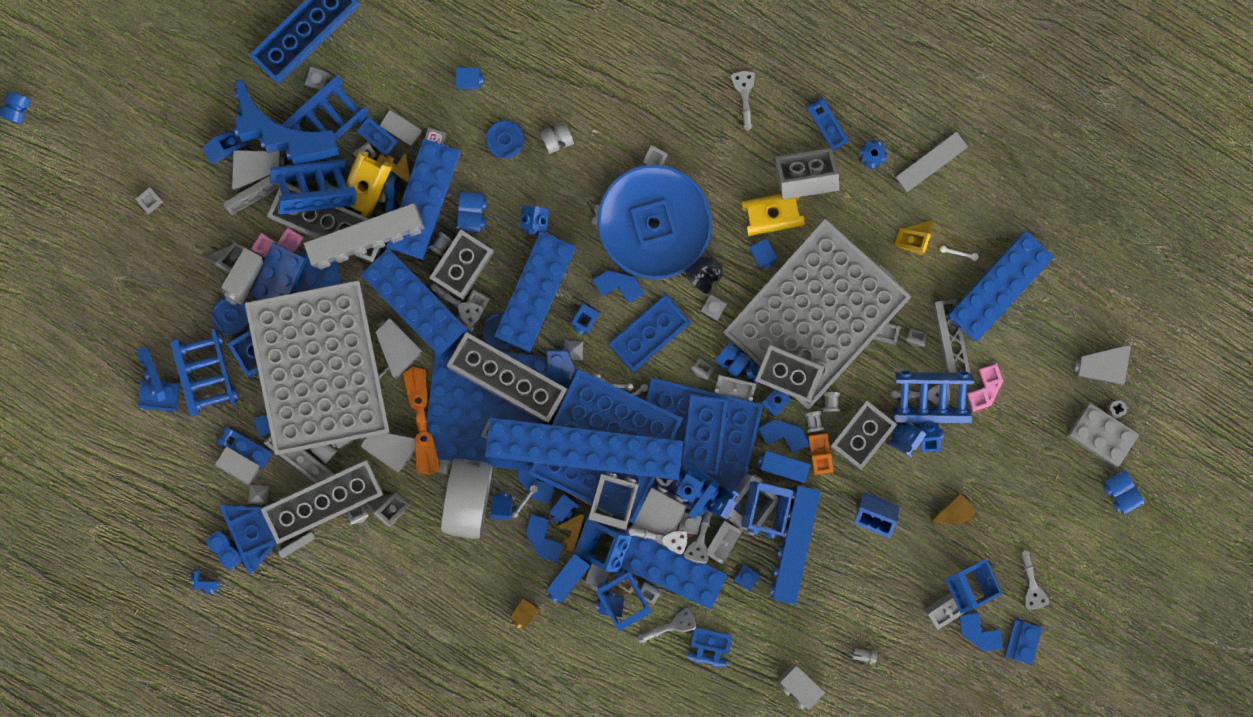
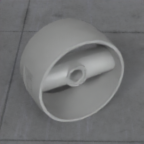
M453 459L443 509L442 533L470 539H480L490 489L491 464L469 459Z

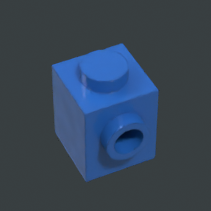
M606 592L604 597L615 617H622L624 598L617 597V593ZM597 598L596 610H599V615L609 616L601 600Z

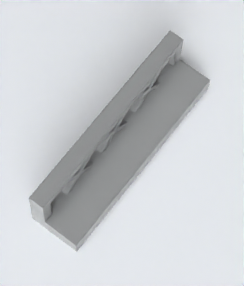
M956 299L934 302L933 307L946 373H957L955 367L957 359L964 363L965 371L970 373L963 333L957 328L954 336L949 334L947 325L951 321L945 316L943 306L949 304L954 306ZM953 341H956L961 346L958 355L952 352L951 344Z

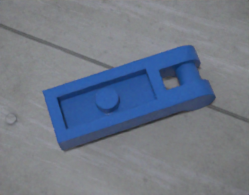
M822 96L815 103H809L805 106L828 146L832 148V151L849 142ZM822 108L824 112L818 115L816 110Z
M144 347L138 349L139 363L145 366V369H143L146 380L150 379L152 384L149 385L152 396L156 395L158 402L166 400L148 349Z
M225 426L221 438H218L216 443L224 448L227 446L263 469L272 452ZM230 436L235 438L232 445L227 443Z

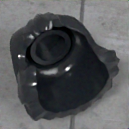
M712 257L700 258L686 271V277L691 284L708 295L712 294L713 283L720 281L723 275L722 265Z

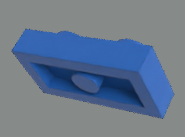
M370 117L356 131L385 156L398 143L394 137Z

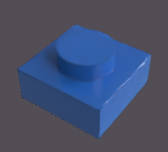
M743 565L734 582L751 591L760 575Z

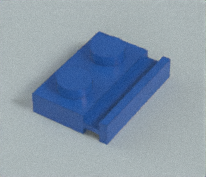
M141 380L138 408L177 412L180 384L161 382L166 400L158 402L156 395L152 396L149 388V385H152L151 381Z
M900 422L891 434L892 439L886 443L892 448L912 457L911 452L913 449L916 450L926 433L906 422Z
M719 485V493L713 501L709 499L706 510L727 519L736 503L734 501L735 497H739L740 494Z
M1014 620L1004 657L1032 665L1042 627Z

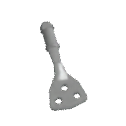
M741 71L733 73L731 79L734 87L741 94L743 101V128L749 131L752 128L748 95L754 85L755 73Z
M432 283L430 285L432 292L441 296L443 300L446 299L458 308L461 319L468 327H472L480 319L484 311L482 306L475 303H462L452 297L450 292L438 286V284Z
M940 384L928 390L927 398L938 406ZM948 384V386H947V403H946V407L949 406V401H950V396H951V395H950L949 384ZM901 390L891 391V397L895 399L901 398ZM909 390L908 399L920 397V392Z
M708 510L704 512L702 522L700 523V534L697 540L690 544L685 551L684 557L696 563L708 562V550L704 539L705 532L710 526L709 522L712 512Z
M634 527L627 529V534L630 536L656 539L678 554H682L687 545V531L685 530L657 534L647 529L642 530Z
M1024 549L1021 552V557L1025 566L1024 570H1026L1029 578V588L1025 596V607L1028 610L1039 609L1048 605L1049 599L1045 592L1037 586L1030 553Z
M685 608L676 615L671 623L640 634L638 641L644 643L666 631L686 632L696 629L695 618L691 611Z

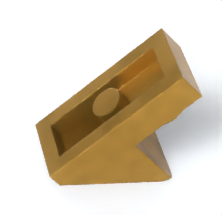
M406 153L397 165L395 164L396 160L391 156H379L377 162L382 164L385 162L392 165L390 172L395 173L396 176L406 183L409 182L410 170Z
M580 514L557 526L572 531L571 535H566L564 545L567 546L566 550L574 552L585 515Z

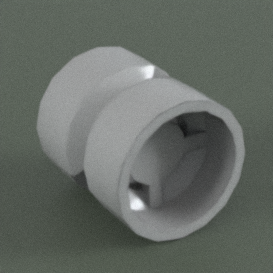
M565 121L556 124L554 129L549 127L540 131L549 154L559 151L561 146L566 148L574 144Z

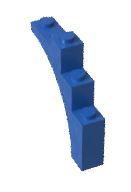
M235 81L237 88L234 89L236 100L240 101V105L237 106L239 116L235 117L236 124L233 127L235 135L240 136L242 142L260 138L261 146L266 148L268 154L286 149L288 160L292 159L294 165L339 155L333 130L302 132L279 125L266 117L254 105L248 95L244 81Z

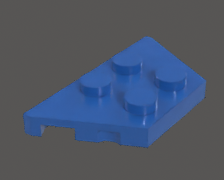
M219 506L247 572L252 574L277 544L261 511L263 507Z

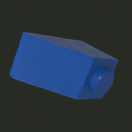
M233 130L214 137L202 147V150L209 162L214 164L232 156L233 151H240L249 146L250 143L248 141L242 142L240 136H236Z
M498 492L497 496L493 495L491 519L511 520L513 497H509V493Z

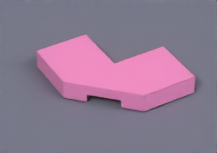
M287 227L277 244L296 252L304 237ZM261 233L251 249L266 258L271 244L276 242Z
M997 363L978 369L984 388L966 394L972 412L992 405L1003 383Z

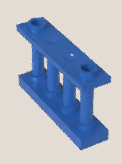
M337 75L288 118L282 126L302 131L299 128V123L305 119L318 132L328 131L314 116L313 111L320 107L339 125L340 129L334 134L337 141L357 122L362 123L368 117L369 110L366 106L361 110L342 90L344 83ZM332 94L337 95L355 115L347 123L328 103V98Z
M346 159L270 168L269 182L270 184L278 183L282 194L278 199L279 215L355 206V187L346 188L342 176L345 175ZM335 176L338 189L327 190L324 178ZM316 179L320 191L308 192L305 180ZM297 181L301 193L289 194L286 182Z
M215 329L211 330L212 337L185 345L179 340L170 341L190 416L200 415L199 410L204 406L230 400L232 405H236V400L239 399L236 388L232 387L221 344H224L222 334L218 333ZM215 344L216 356L191 363L189 361L186 362L184 354H187L188 351ZM220 363L223 374L198 381L190 379L189 373L192 370ZM225 381L226 393L201 400L199 398L196 399L194 391H197L198 388Z
M908 370L895 372L896 383H901L900 406L893 408L894 422L972 423L970 408H966L967 384H974L972 373L967 371H959L958 373H918ZM909 383L920 384V403L917 408L908 407ZM928 384H940L939 407L937 408L927 407ZM948 384H959L958 407L956 408L946 407Z

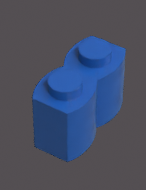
M460 192L458 232L463 230L464 232L481 233V229H485L486 218L482 217V212L487 208V199L484 198L483 194Z
M1122 470L1103 481L1105 484L1103 489L1108 496L1111 495L1115 502L1112 504L1117 513L1121 512L1124 515L1145 503L1126 470Z
M216 531L206 539L208 547L215 554H218L219 561L225 568L233 570L243 562L239 551L231 545V541L225 533Z

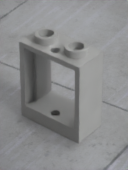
M606 472L605 475L601 474L589 519L626 530L639 486L635 484L636 480L627 477L624 480L617 479V474ZM605 480L633 488L624 521L596 513Z
M745 474L733 490L740 495L735 497L734 501L736 503L727 519L745 534L753 536L754 533L747 532L746 527H741L743 517L734 508L750 488L751 481L762 483L763 480L755 474ZM762 492L769 499L753 519L752 524L762 525L779 501L775 494Z

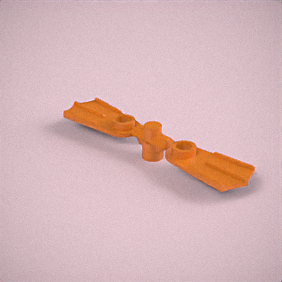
M413 366L409 370L402 372L410 406L416 412V424L419 432L415 437L416 472L431 475L441 468L433 437L427 432L426 427L427 420L424 413V408L427 405L426 369ZM417 398L422 400L420 404L415 403ZM425 436L428 439L426 442H422L420 440L421 437Z

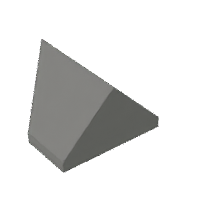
M234 242L232 245L203 258L230 273L244 247Z
M397 492L365 503L373 514L388 527H391L410 506Z

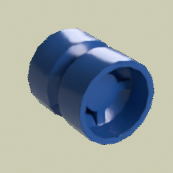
M7 91L3 100L6 104L0 108V117L21 125L25 116L23 110L28 109L31 100L17 93Z
M729 342L715 362L722 368L727 367V372L736 378L751 358L743 352L738 353V348Z

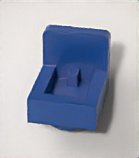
M194 570V574H191V585L194 586V590L203 589V593H215V589H220V581H201V570Z

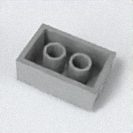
M832 148L775 157L776 175L783 200L839 191V174Z
M460 230L433 271L430 279L464 300L494 251L463 230Z
M771 344L768 347L755 381L809 403L812 400L825 366Z
M865 401L830 445V448L860 471L897 424L871 403Z
M1091 403L1085 406L1067 434L1068 438L1115 468L1120 466L1139 436L1138 433Z
M792 664L778 679L780 682L778 687L788 696L792 694L794 696L792 700L801 709L806 707L809 710L825 693L795 664Z

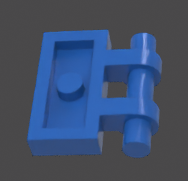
M700 628L694 629L691 647H696L698 650L697 653L689 652L688 660H693L697 664H701V662L711 664L715 668H718V666L725 668L727 660L720 659L721 653L729 654L732 635ZM704 649L714 651V657L703 655Z

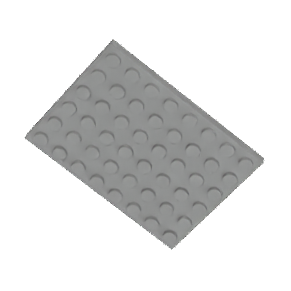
M824 219L723 333L759 366L762 365L768 347L771 344L825 366L811 402L808 403L796 398L809 410L912 296L833 224Z
M360 281L245 303L275 455L390 432Z

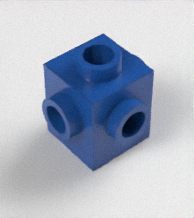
M876 140L867 141L865 146L862 145L859 156L862 157L860 163H864L865 167L871 169L879 168L881 163L885 164L888 154L885 152L886 147L882 146V142ZM871 151H876L878 153L877 156H872Z
M522 206L520 229L527 230V234L538 235L540 231L546 232L549 209L537 206Z
M919 423L918 429L926 433V436L920 443L921 452L941 451V440L944 439L943 429H939L938 423Z
M689 470L685 478L681 476L678 480L676 494L679 495L681 500L693 503L695 498L700 499L705 489L702 486L706 478Z

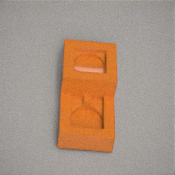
M828 433L808 435L814 475L832 473L833 465Z

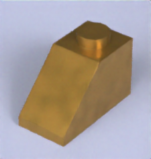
M958 494L931 521L933 523L963 524L964 522L968 524L976 517L974 513L977 510L962 494Z
M523 598L510 617L513 619L511 623L520 629L522 627L527 628L540 609Z

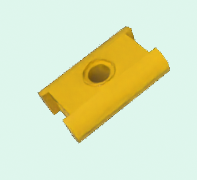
M359 151L345 185L346 188L355 187L356 190L355 206L350 207L361 211L362 216L370 218L392 165L388 162L384 164L367 157L369 153ZM361 181H366L368 188H364L361 185Z
M777 194L741 201L742 210L747 211L750 225L747 227L748 236L804 226V216H799L796 202L799 200V197L783 200L782 195ZM774 209L778 212V216L772 218L768 215V211Z

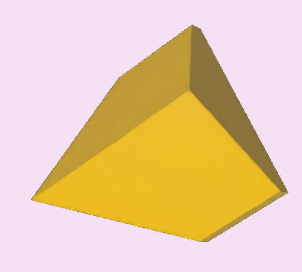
M933 220L904 229L900 228L894 246L923 255L931 235Z

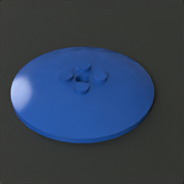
M645 165L625 172L610 185L601 200L597 224L600 240L605 251L620 268L641 278L665 279L686 271L702 256L711 236L712 216L709 203L703 191L689 176L668 166ZM649 219H657L658 227L651 228L648 224Z

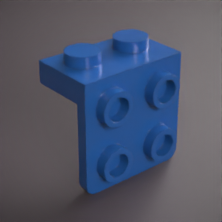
M687 463L680 472L679 479L681 476L685 478L689 470L706 478L702 486L705 490L700 499L695 498L693 503L689 501L688 508L691 509V512L688 515L695 519L698 514L700 516L704 514L708 508L705 505L709 499L713 501L719 491L716 489L720 483L692 463ZM678 480L673 482L668 492L676 494Z

